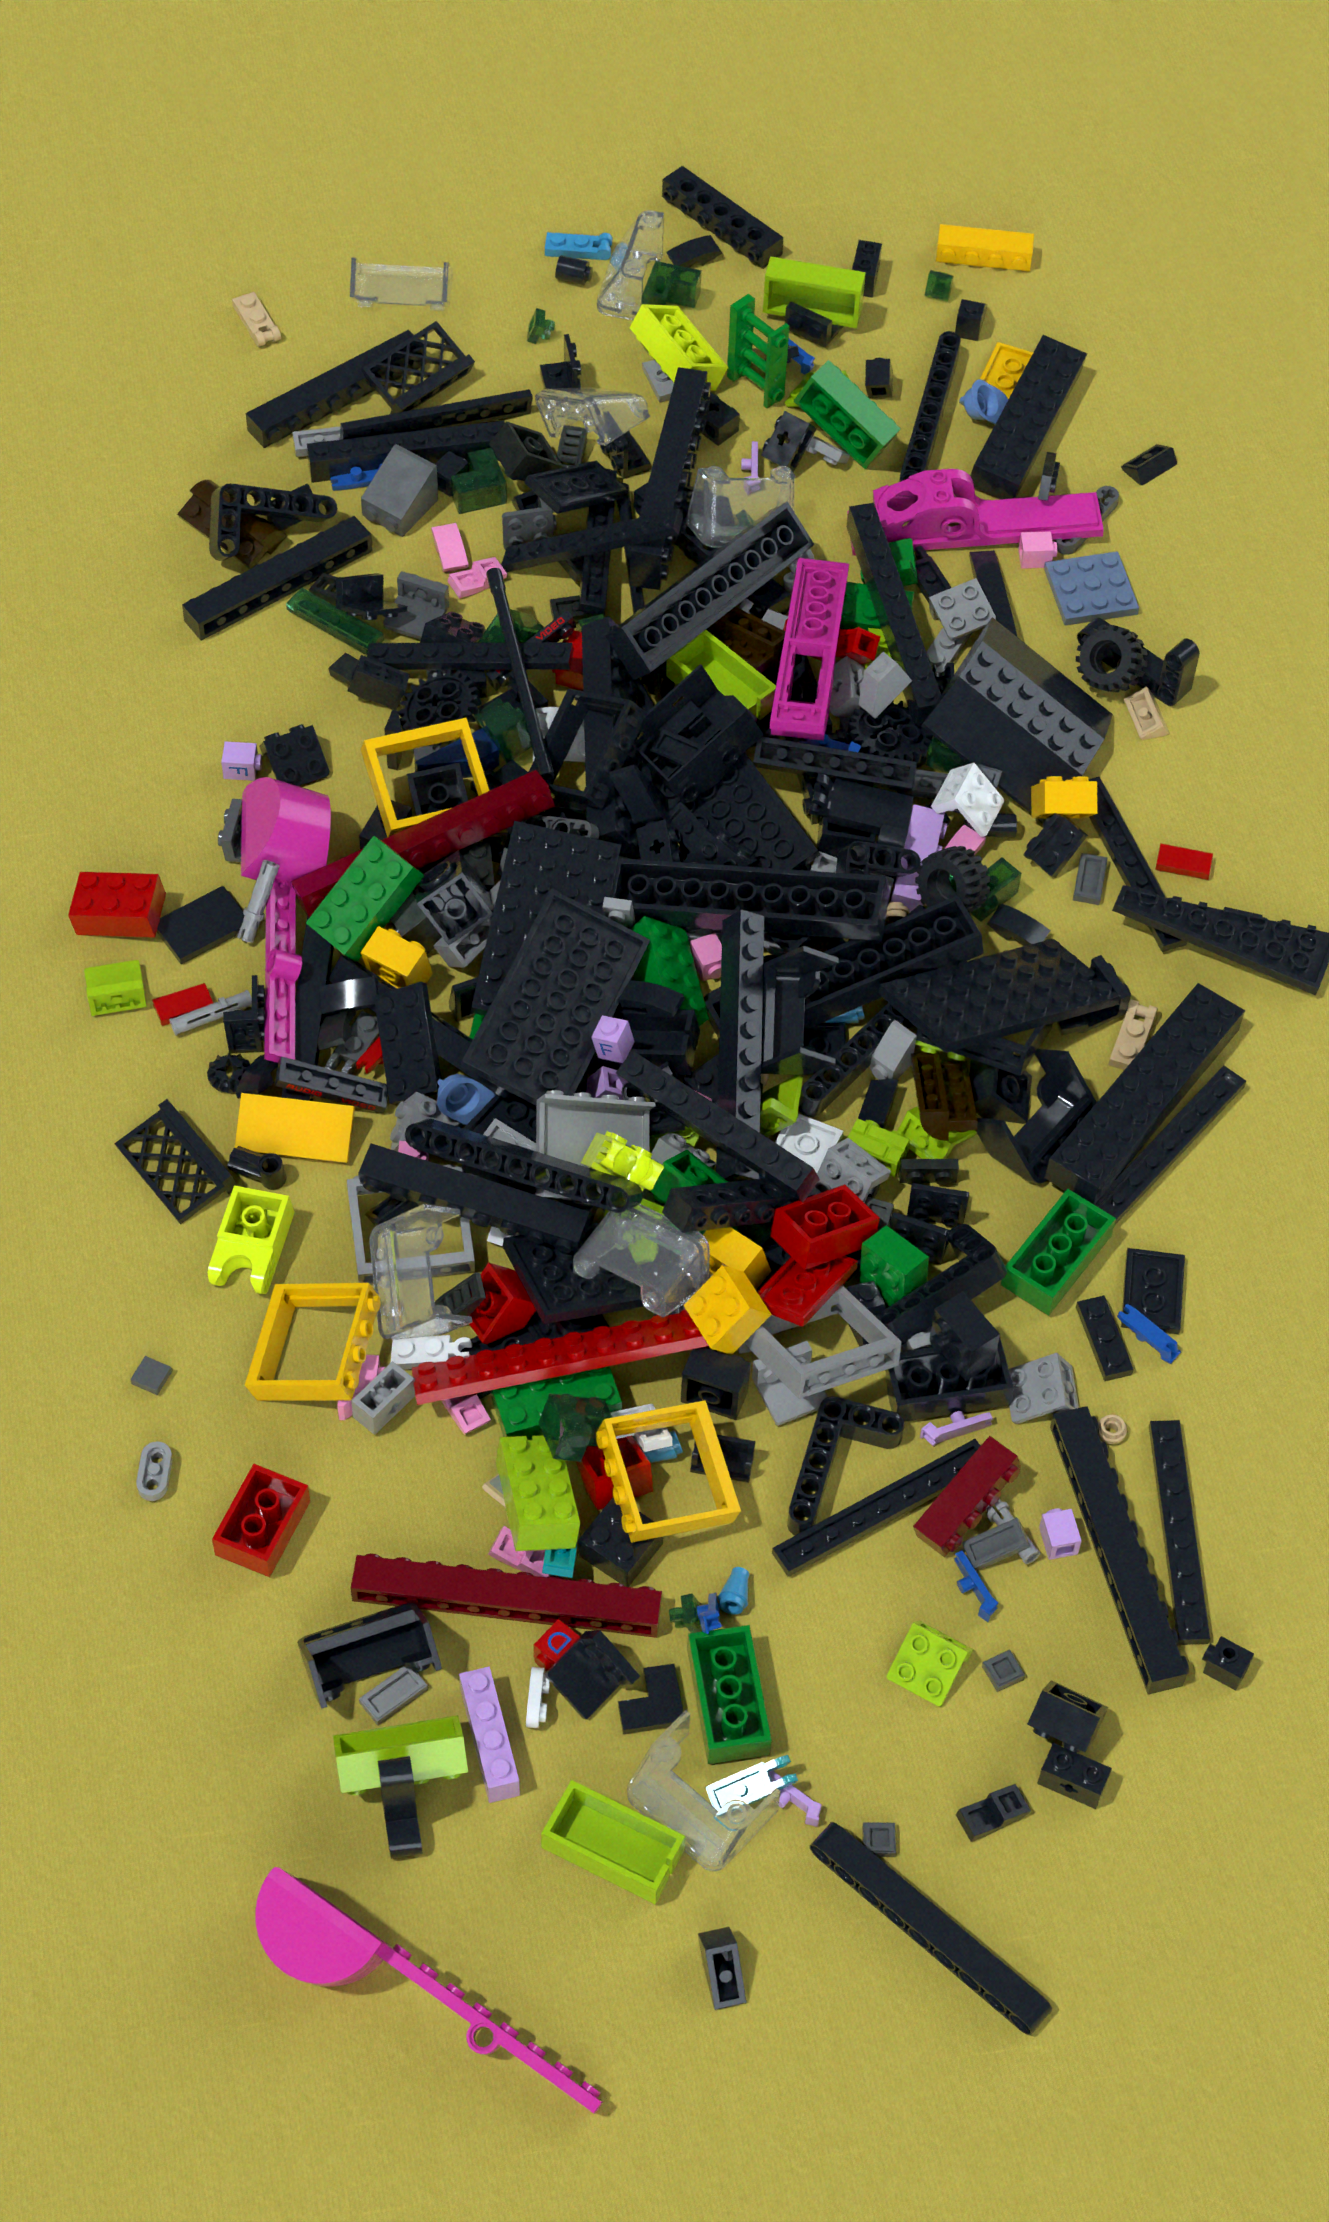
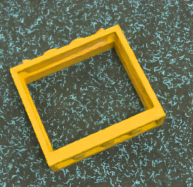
M467 718L364 740L361 753L387 837L449 809L397 820L378 756L461 738L478 796L489 791Z
M370 1283L275 1284L245 1382V1387L257 1401H351L353 1399L354 1391L359 1385L362 1363L366 1360L369 1338L373 1334L376 1313L381 1305V1298ZM357 1306L336 1380H274L295 1307Z
M706 1400L603 1420L596 1432V1442L599 1449H603L605 1471L607 1476L612 1478L614 1501L617 1505H620L623 1514L621 1519L624 1532L629 1534L631 1543L733 1523L741 1509ZM690 1423L717 1510L642 1524L616 1436Z

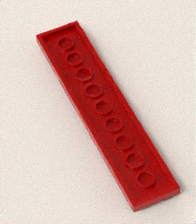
M685 1309L677 1314L668 1316L660 1314L643 1321L630 1320L614 1327L601 1326L589 1332H571L564 1335V1337L554 1339L542 1338L530 1344H512L505 1349L495 1351L483 1350L468 1358L453 1356L446 1362H424L417 1367H412V1375L415 1380L413 1382L417 1405L709 1345Z

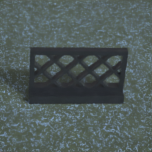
M435 321L363 367L361 372L392 409L390 414L414 410L470 373L475 361L469 354L465 356L441 325ZM435 330L441 338L440 343L427 341L428 334ZM412 344L423 346L422 355L409 353V346ZM426 348L439 349V359L427 357ZM443 350L453 352L457 359L453 362L443 360ZM393 356L404 358V367L390 365L391 358ZM408 359L421 361L420 371L407 368ZM425 362L438 365V371L436 373L424 372ZM375 368L386 370L385 379L376 378L371 371ZM389 371L403 373L402 383L389 380ZM406 375L420 377L419 384L416 386L406 384ZM388 386L400 388L401 396L393 399L387 392Z
M166 1099L158 1105L160 1108L158 1112L114 1144L181 1225L226 1191L230 1194L233 1187L237 1185L228 1170L170 1101ZM162 1121L165 1125L164 1136L150 1135L151 1128ZM133 1141H143L141 1153L128 1152L125 1147ZM148 1141L162 1142L160 1154L146 1153ZM168 1142L181 1144L180 1155L166 1154ZM145 1159L159 1160L157 1172L143 1170ZM164 1160L178 1161L176 1173L162 1172ZM184 1162H196V1174L182 1173ZM161 1179H175L173 1191H161L159 1189ZM180 1180H194L192 1192H178ZM200 1181H212L216 1186L208 1193H198ZM177 1198L191 1199L190 1206L183 1212L179 1213L175 1209Z

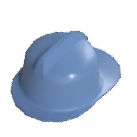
M981 379L976 380L972 388L968 389L965 395L959 399L960 404L965 407L970 418L974 420H987L993 424H996L1008 401V398L1001 390Z
M454 1074L444 1080H438L437 1106L439 1111L465 1125L495 1096L494 1092L465 1075Z

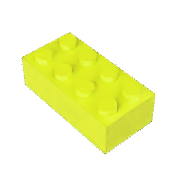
M642 304L630 329L636 335V339L648 350L649 355L661 366V370L673 382L675 381L678 367L707 371V382H711V391H716L728 366L678 306Z

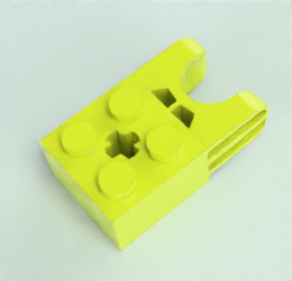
M606 1131L605 1135L596 1133L581 1164L591 1169L635 1182L640 1186L642 1192L644 1189L652 1190L664 1169V1165L651 1159L652 1153L633 1144L629 1148L626 1146L628 1140L613 1132Z
M239 1186L233 1187L207 1273L210 1284L217 1286L225 1285L233 1271L239 1268L252 1269L250 1281L255 1293L267 1294L295 1213L288 1195Z

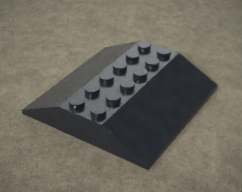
M992 617L921 726L968 764L979 762L1001 768L1002 774L997 787L1032 814L1031 786L1039 784V780L1050 776H1061L1062 781L1082 776L1103 743L1113 714ZM1038 819V820H1040L1042 823H1044L1046 819Z

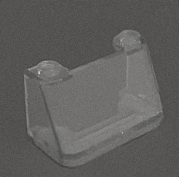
M647 210L640 213L615 246L597 297V309L601 314L634 320L643 302V278L647 264L655 260L657 264H660L663 257V212Z
M587 387L543 389L535 395V401L548 434L554 438L561 435L564 425L571 426L579 420L583 421L588 433L594 431L600 437L597 439L598 445L606 446L650 417L646 400L641 395L635 393Z
M717 466L698 468L686 524L703 544L721 548L768 511L785 502L789 503L795 513V474L786 466H778L771 470L770 478H729L723 472V469Z
M639 1204L621 1213L609 1211L575 1254L573 1273L586 1279H592L599 1273L600 1266L640 1286L644 1307L664 1318L687 1302L709 1279L710 1248L707 1239L698 1231L682 1233L666 1216Z

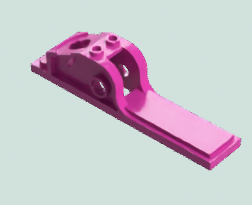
M959 469L922 471L909 476V479L873 490V503L875 504L888 543L911 538L914 549L920 545L924 550L1019 543L1021 532L1051 531L1052 540L1061 538L1063 540L1076 537H1102L1104 531L1096 492L1049 496L1048 501L1040 500L1038 497L984 500L975 495L971 476ZM953 522L959 523L957 526H947L948 524ZM851 542L852 555L855 556L856 553Z
M798 558L770 719L771 735L824 741L832 695L837 643L849 563ZM796 654L822 657V667L820 669L815 703L791 700Z

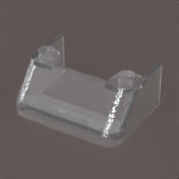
M351 257L350 298L354 302H358L359 307H373V303L430 306L432 311H445V307L450 306L453 269L449 262H444L443 268L361 264L357 258Z
M422 1204L373 1228L369 1244L374 1290L381 1298L380 1309L377 1312L379 1333L383 1338L398 1340L444 1335L473 1322L471 1316L454 1315L445 1305L435 1306L429 1252L437 1249L443 1240L442 1223L461 1215L460 1209Z
M685 1710L649 1748L628 1783L627 1798L630 1804L644 1816L685 1835L684 1851L704 1869L718 1871L724 1868L778 1812L781 1792L775 1788L755 1810L746 1802L738 1799L728 1801L719 1810L715 1809L672 1771L681 1759L679 1744L689 1734L690 1713Z

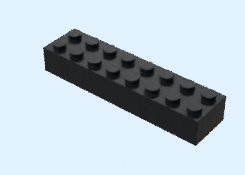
M1042 335L973 466L970 476L973 480L974 488L999 499H1013L1017 497L1081 374L1087 353Z

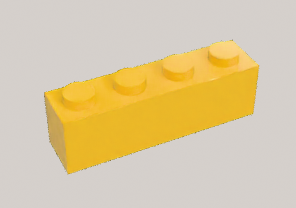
M940 224L936 262L1030 271L1034 234Z

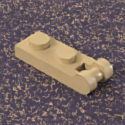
M255 292L232 299L235 311L257 347L265 345V342L270 340L273 342L281 340L278 327L272 322Z
M1131 999L1108 1065L1122 1070L1126 1069L1145 1046L1158 1007L1151 1005L1145 1007L1139 1005L1138 1001ZM1135 1015L1144 1017V1022L1134 1019Z

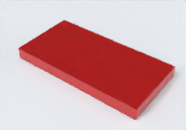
M842 1256L804 1270L790 1257L757 1293L773 1316L804 1327L857 1269L858 1261Z

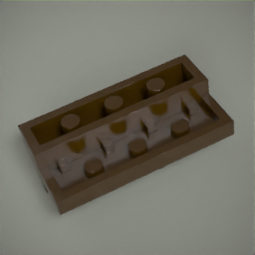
M203 480L189 490L192 493V497L177 515L199 533L210 539L211 496L214 490L220 486L212 480ZM223 491V499L229 503L230 496L227 492ZM241 513L239 551L233 557L249 569H252L266 552L271 555L287 535L260 515ZM222 516L223 526L229 528L228 519ZM221 542V549L228 553L227 545Z
M737 607L731 609L706 629L758 672L763 673L768 668L775 672L779 669L786 631Z
M936 1052V1054L911 1053L918 1110L924 1131L935 1139L949 1141V1131L967 1132L969 1130H977V1115L967 1061L940 1062L939 1052Z

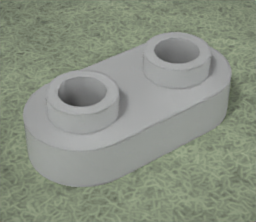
M163 1442L149 1443L143 1448L136 1485L139 1495L148 1501L161 1499L168 1490L173 1459L169 1446ZM156 1458L162 1459L159 1463L152 1462ZM151 1485H157V1486H158V1487H157L156 1489H154V1490H149V1489H148V1487L151 1486Z

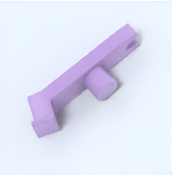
M752 441L751 459H741V470H751V476L744 478L743 488L747 495H749V492L760 489L758 485L760 483L758 477V442Z
M957 1411L950 1416L952 1424L936 1428L929 1422L921 1429L920 1438L924 1437L932 1446H935L939 1442L991 1426L993 1418L991 1413L988 1412L965 1419L963 1412Z
M774 1771L769 1772L772 1782L782 1778ZM793 1785L776 1790L777 1793L772 1800L777 1806L784 1808L791 1801L807 1813L805 1824L818 1827L822 1804L811 1800Z

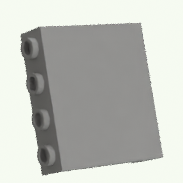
M547 1091L546 1094L537 1099L536 1151L587 1167L581 1164V1161L595 1134L605 1135L606 1131H609L628 1140L626 1146L629 1148L633 1144L649 1152V1110L655 1107V1102H646V1098L643 1097L618 1100L617 1095H603L601 1098H592L590 1093H575L574 1096L563 1095V1091ZM546 1169V1174L550 1178L549 1171ZM571 1176V1181H572V1183H573L574 1186H575V1180H574V1178ZM596 1184V1188H597L598 1192L601 1194V1189H600V1187ZM536 1187L535 1195L563 1204L593 1206ZM644 1189L643 1198L655 1203L653 1193H649V1190ZM622 1192V1197L626 1200V1195Z

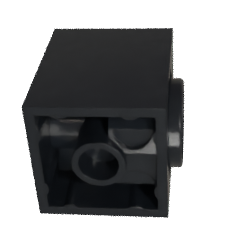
M459 850L425 872V876L415 887L417 905L448 945L493 915L490 891Z

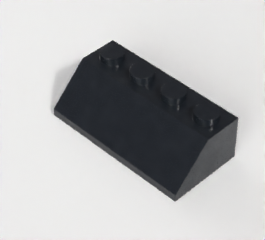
M1000 1337L994 1364L967 1381L960 1374L954 1373L945 1356L941 1352H937L933 1347L900 1352L899 1366L885 1370L891 1410L898 1413L904 1422L951 1415L957 1411L964 1413L1009 1406L1014 1390Z

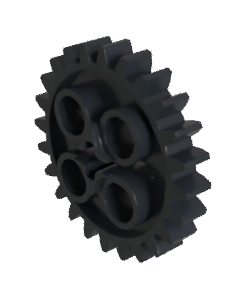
M448 669L445 675L442 674L441 670H438L436 677L429 673L428 680L426 681L421 678L418 679L420 685L418 687L411 685L410 687L413 692L404 693L407 701L399 703L402 709L398 711V714L401 717L400 722L404 731L467 718L468 722H476L473 715L480 713L477 706L482 704L479 699L481 694L474 681L470 680L467 674L462 676L460 671L453 674L451 669Z
M892 701L876 718H873L861 707L860 709L855 708L853 715L850 716L847 729L849 734L848 741L861 746L859 753L920 763L921 757L925 758L927 752L930 751L933 735L922 726L916 727L914 725L909 708L903 707V701H900L898 704H894Z

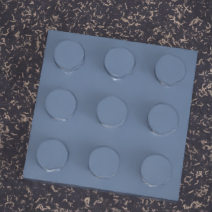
M1118 551L1045 562L1044 571L1064 626L1091 622L1095 618L1105 620L1138 615L1139 606Z

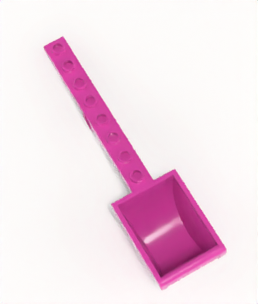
M263 777L248 784L242 794L241 876L257 880L263 860L274 862L280 866L266 903L264 1059L278 1063L281 1056L295 1060V981L299 977L302 967V957L295 954L296 893L291 881L326 866L330 839L331 807L328 795L276 779Z
M275 1867L269 1872L257 1898L255 1911L256 1928L264 1951L270 1960L284 1973L297 1980L317 1986H342L367 1976L385 1960L471 2023L467 2031L466 2040L468 2046L474 2052L483 2055L492 2054L501 2045L592 2113L596 2114L603 2103L597 2098L601 2092L586 2081L580 2086L570 2079L573 2074L571 2070L558 2061L553 2066L544 2060L545 2051L531 2041L527 2046L518 2041L516 2038L519 2032L505 2022L500 2027L492 2022L489 2018L493 2013L477 2002L473 2007L462 2000L465 1996L463 1991L450 1982L447 1987L436 1981L439 1975L437 1972L424 1963L418 1968L409 1961L412 1954L397 1943L392 1949L390 1945L294 1875L279 1867ZM488 2027L493 2033V2041L487 2047H480L476 2042V2033L479 2029Z

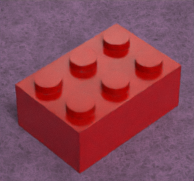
M80 872L68 916L76 935L155 938L166 892L159 874Z
M844 1184L808 1197L804 1202L797 1201L775 1209L770 1236L804 1270L861 1250L862 1243L877 1233L880 1218Z
M253 1463L212 1538L215 1555L270 1577L311 1502L308 1485Z

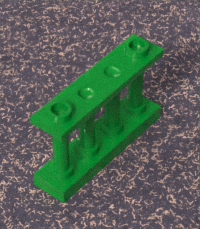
M747 294L730 305L727 377L733 382L742 376L749 378L764 390L763 406L767 409L773 404L780 402L785 395L789 325L785 323L776 330L771 328L754 314L755 298ZM754 327L768 337L767 343L753 332ZM752 345L767 356L766 361L752 350ZM751 362L765 373V379L751 368Z

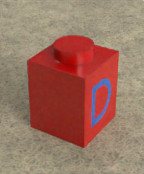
M558 1619L534 1643L535 1663L540 1668H545L547 1672L580 1636Z

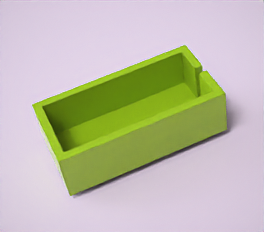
M770 257L765 274L763 313L785 316L786 306L790 302H794L832 320L833 325L857 328L863 305L866 272Z
M704 630L667 659L666 676L677 685L701 664L717 689L724 696L734 695L759 720L772 711L776 685L707 630Z
M559 1435L532 1436V1440H527V1436L500 1437L496 1466L501 1481L515 1551L576 1548L580 1520Z
M458 1715L333 1735L341 1793L359 1795L366 1792L367 1789L378 1787L381 1789L378 1761L410 1756L413 1779L416 1785L427 1783L432 1778L455 1779L460 1777L462 1773H468L464 1737Z
M571 1780L541 1833V1848L656 1905L669 1880V1874L672 1875L685 1850L686 1836Z

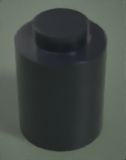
M560 255L556 266L555 278L585 285L586 281L590 282L592 278L593 267H590L589 261Z

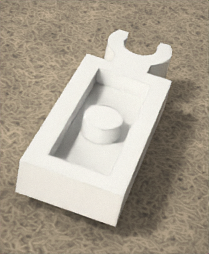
M450 1335L396 1338L392 1340L391 1362L393 1361L405 1370L417 1367L424 1362H446L453 1356L468 1358L470 1357L469 1352H461V1350L472 1347V1342L467 1337L459 1338L453 1342Z

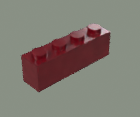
M989 1436L913 1525L916 1536L944 1558L950 1551H956L963 1541L962 1536L969 1528L974 1529L979 1524L983 1511L988 1506H993L1000 1498L1001 1490L1007 1483L1011 1484L1018 1477L1021 1467L1018 1456Z

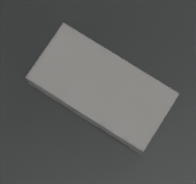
M402 1667L360 1697L359 1703L378 1726L427 1691L428 1685L417 1672Z

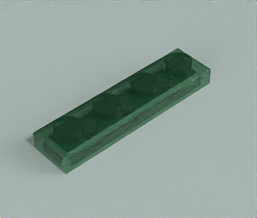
M301 588L286 603V608L289 612L365 655L368 653L370 643H382L384 641V633L354 616L346 615L345 611L336 609V606L304 588Z

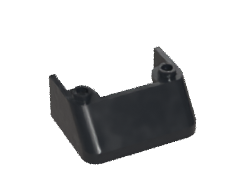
M802 946L763 963L761 1074L808 1075L835 1064V1058L817 1053L814 1048L803 1047L805 997L812 995L818 990L821 982L820 971L837 964L838 957Z
M1035 1050L1034 1054L1046 1073L1037 1085V1096L1042 1106L1015 1136L1011 1133L1005 1120L977 1118V1130L975 1131L989 1155L1031 1183H1044L1047 1180L1045 1179V1174L1050 1157L1097 1103L1069 1051Z
M416 1603L401 1604L309 1634L297 1641L315 1698L321 1709L327 1707V1701L335 1700L341 1696L340 1692L345 1689L344 1684L402 1665L405 1668L412 1669L413 1672L429 1668L430 1663L436 1671L442 1669L430 1624Z

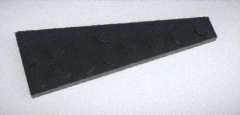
M1126 885L1122 886L1112 911L1313 995H1316L1329 964L1328 932L1316 930V926L1308 925L1307 928L1291 925L1289 920L1272 921L1261 914L1224 907L1223 910L1207 907L1208 903L1199 901L1197 905L1183 902L1182 897L1173 896L1172 898H1165L1154 894V891Z

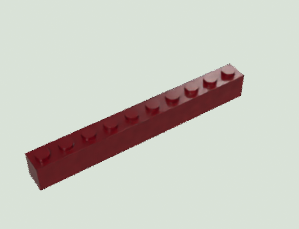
M534 770L381 841L416 869H419L513 826L514 821H524L555 805L548 784L537 770ZM363 849L291 881L298 902L309 918Z
M371 1553L365 1556L356 1555L350 1588L352 1601L387 1606L416 1603L420 1610L553 1625L559 1619L570 1628L601 1630L604 1632L657 1638L662 1602V1591H657L648 1586L632 1588L625 1587L621 1583L598 1584L589 1579H580L578 1581L565 1580L556 1575L540 1577L534 1576L529 1572L514 1574L503 1572L497 1568L481 1570L473 1569L471 1566L464 1564L447 1566L437 1561L422 1563L414 1562L405 1557H398L396 1559L382 1558L380 1555Z

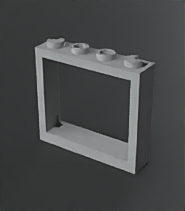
M443 1165L462 1172V1166ZM359 1175L353 1177V1179H347L359 1283H370V1285L475 1272L469 1219L464 1217L459 1218L463 1252L366 1263L357 1195L373 1194L374 1192L366 1190L360 1184Z
M843 1285L807 1323L838 1313L869 1344L801 1365L772 1336V1334L799 1325L773 1315L744 1342L799 1399L899 1366L901 1341Z

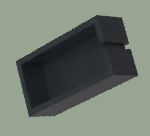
M646 1009L615 1010L612 1018L629 1022L635 1041L629 1054L633 1050L657 1067L668 1061L678 1075L691 1076L695 1059L694 1051L697 1049L700 1028L694 1010H678L673 1018L649 1017ZM595 1051L585 1073H595L602 1066L618 1070L623 1063L598 1058Z

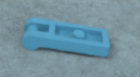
M547 232L545 256L560 257V255L580 259L607 260L611 257L610 247L612 246L613 237L609 233L593 236Z

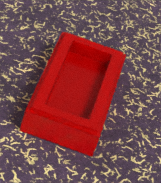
M1160 843L1155 870L1208 880L1213 853Z
M205 983L152 999L161 1026L170 1024L169 1019L171 1018L173 1019L213 1004Z

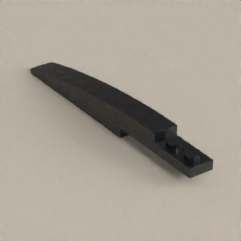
M995 551L969 552L974 579L977 578L996 616V620L1018 637Z

